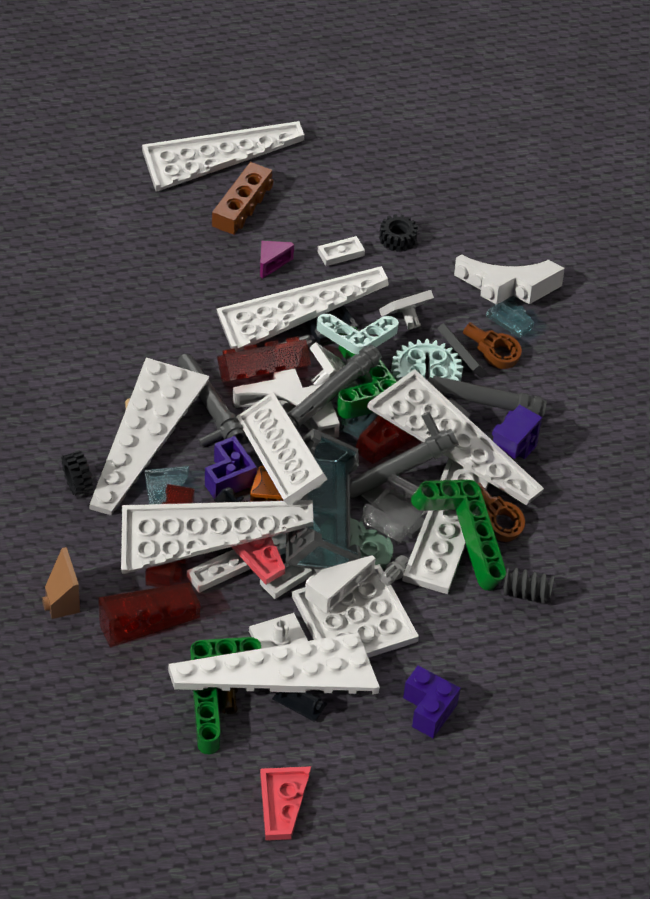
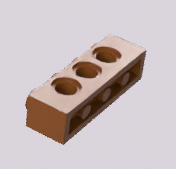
M250 162L212 211V227L233 235L238 229H242L246 218L253 214L257 203H261L266 191L271 190L274 183L272 170Z

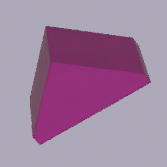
M261 242L260 277L262 279L294 259V244L292 242Z

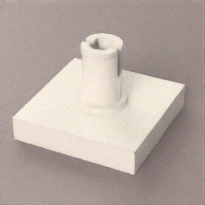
M431 290L393 301L380 308L379 311L382 317L402 312L407 330H411L421 326L415 311L416 306L422 305L434 297Z
M315 342L310 347V350L323 367V370L311 380L313 385L324 384L345 366L340 358ZM354 381V382H353L352 384H350L347 388H351V387H355V386H359V385H358V383H357L356 381Z
M294 613L249 626L251 637L260 641L261 649L308 641Z

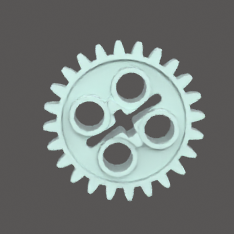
M418 339L416 345L409 342L408 347L402 345L401 351H396V356H393L391 371L396 381H399L414 369L425 378V360L427 355L429 356V377L438 376L461 381L463 366H461L462 360L458 359V353L452 354V347L445 349V343L438 346L437 340L430 344L428 339L425 340V343H421Z

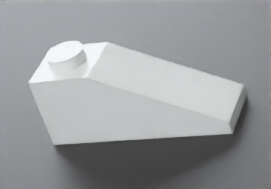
M371 555L322 569L316 575L310 576L306 581L305 598L327 614L374 573L376 558Z

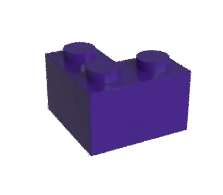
M519 404L514 411L508 412L505 421L501 425H496L492 432V436H494L493 442L508 456L514 459L520 456L525 459L537 446L542 417Z
M233 436L215 443L214 462L216 464L205 468V487L215 499L221 490L227 487L233 489L234 493L252 487L257 474V467L237 438Z
M418 665L405 682L403 696L407 701L417 705L414 711L412 727L434 738L458 705L461 688Z

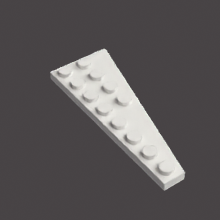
M297 121L142 145V152L155 191H160L304 141V132L300 122Z
M381 266L217 308V314L233 353H236L389 285L388 278Z
M150 358L145 359L91 499L89 509L109 515L114 513L133 483L135 484L139 479L141 472L150 464L152 457L160 450L174 431L182 416H185L190 405L198 398L204 386L208 384L209 376Z
M415 369L372 399L367 406L371 411L422 442H425V439L430 437L431 434L421 415L430 412L439 431L452 429L459 443L458 446L454 447L455 450L451 452L446 451L442 453L443 455L525 505H528L544 490L538 482Z
M300 500L290 506L285 501L122 505V574L313 526V500Z
M359 633L172 663L168 667L174 689L203 690V688L217 687L223 691H230L231 687L246 688V691H254V688H270V692L306 693V691L321 690L324 693H332L333 690H348L349 694H356L357 691H372V694H378L380 688Z

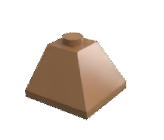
M67 547L61 549L45 586L46 596L42 597L44 610L50 611L52 619L80 613L79 584Z

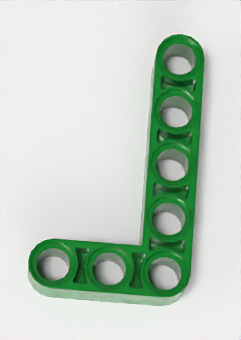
M339 345V351L345 360L355 355ZM381 359L379 364L374 368H370V371L365 376L359 377L363 385L346 388L339 392L337 415L339 417L351 419L375 413L367 407L369 402L397 382Z
M473 480L424 481L411 497L413 506L421 511L456 510L477 582L486 591L494 590L505 578L506 569L479 485Z
M254 637L198 640L191 645L190 660L261 649V643ZM216 687L193 690L197 746L204 754H214L220 748V722Z

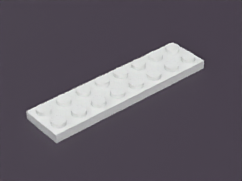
M274 392L237 416L245 434L288 506L300 501L304 495L313 489L319 488L328 480Z
M450 458L440 479L473 480L476 483L480 482L485 489H487L489 484L488 481ZM434 510L427 512L404 571L402 581L448 594L466 546L456 510Z

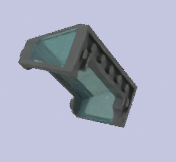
M313 428L302 439L328 480L319 488L313 489L304 495L301 499L313 500V526L286 533V564L293 567L325 569L361 558L360 547L355 544L351 546L349 474L358 468L359 460L357 448Z

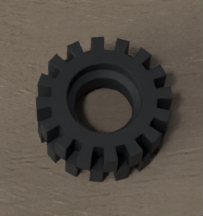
M394 214L393 218L387 216V219L384 218L380 225L381 244L384 243L385 248L389 246L391 251L394 248L396 252H400V249H403V252L407 251V247L411 249L416 244L418 226L417 224L415 225L414 220L411 221L409 216L407 218H404L402 214L401 217H397V214ZM400 231V232H403V233H405V234L398 235V234H394V233H392V232Z
M81 451L62 456L61 464L65 473L64 477L72 494L76 496L92 491V474L89 471L90 467L84 454Z

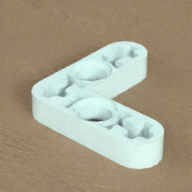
M322 314L317 319V330L351 353L359 354L363 347H368L369 345L377 347L395 336L398 331L399 322L392 316H384L361 331H357L331 314Z

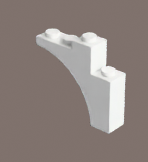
M460 255L456 257L454 276L480 289V296L496 305L511 296L531 304L562 286L564 268L550 260L527 266H498L482 263Z
M295 369L274 372L273 380L233 387V404L235 408L250 407L274 392L286 413H289L322 384L302 388ZM331 401L304 423L310 431L314 428L333 438L339 437L340 422ZM321 436V441L328 439L326 437Z

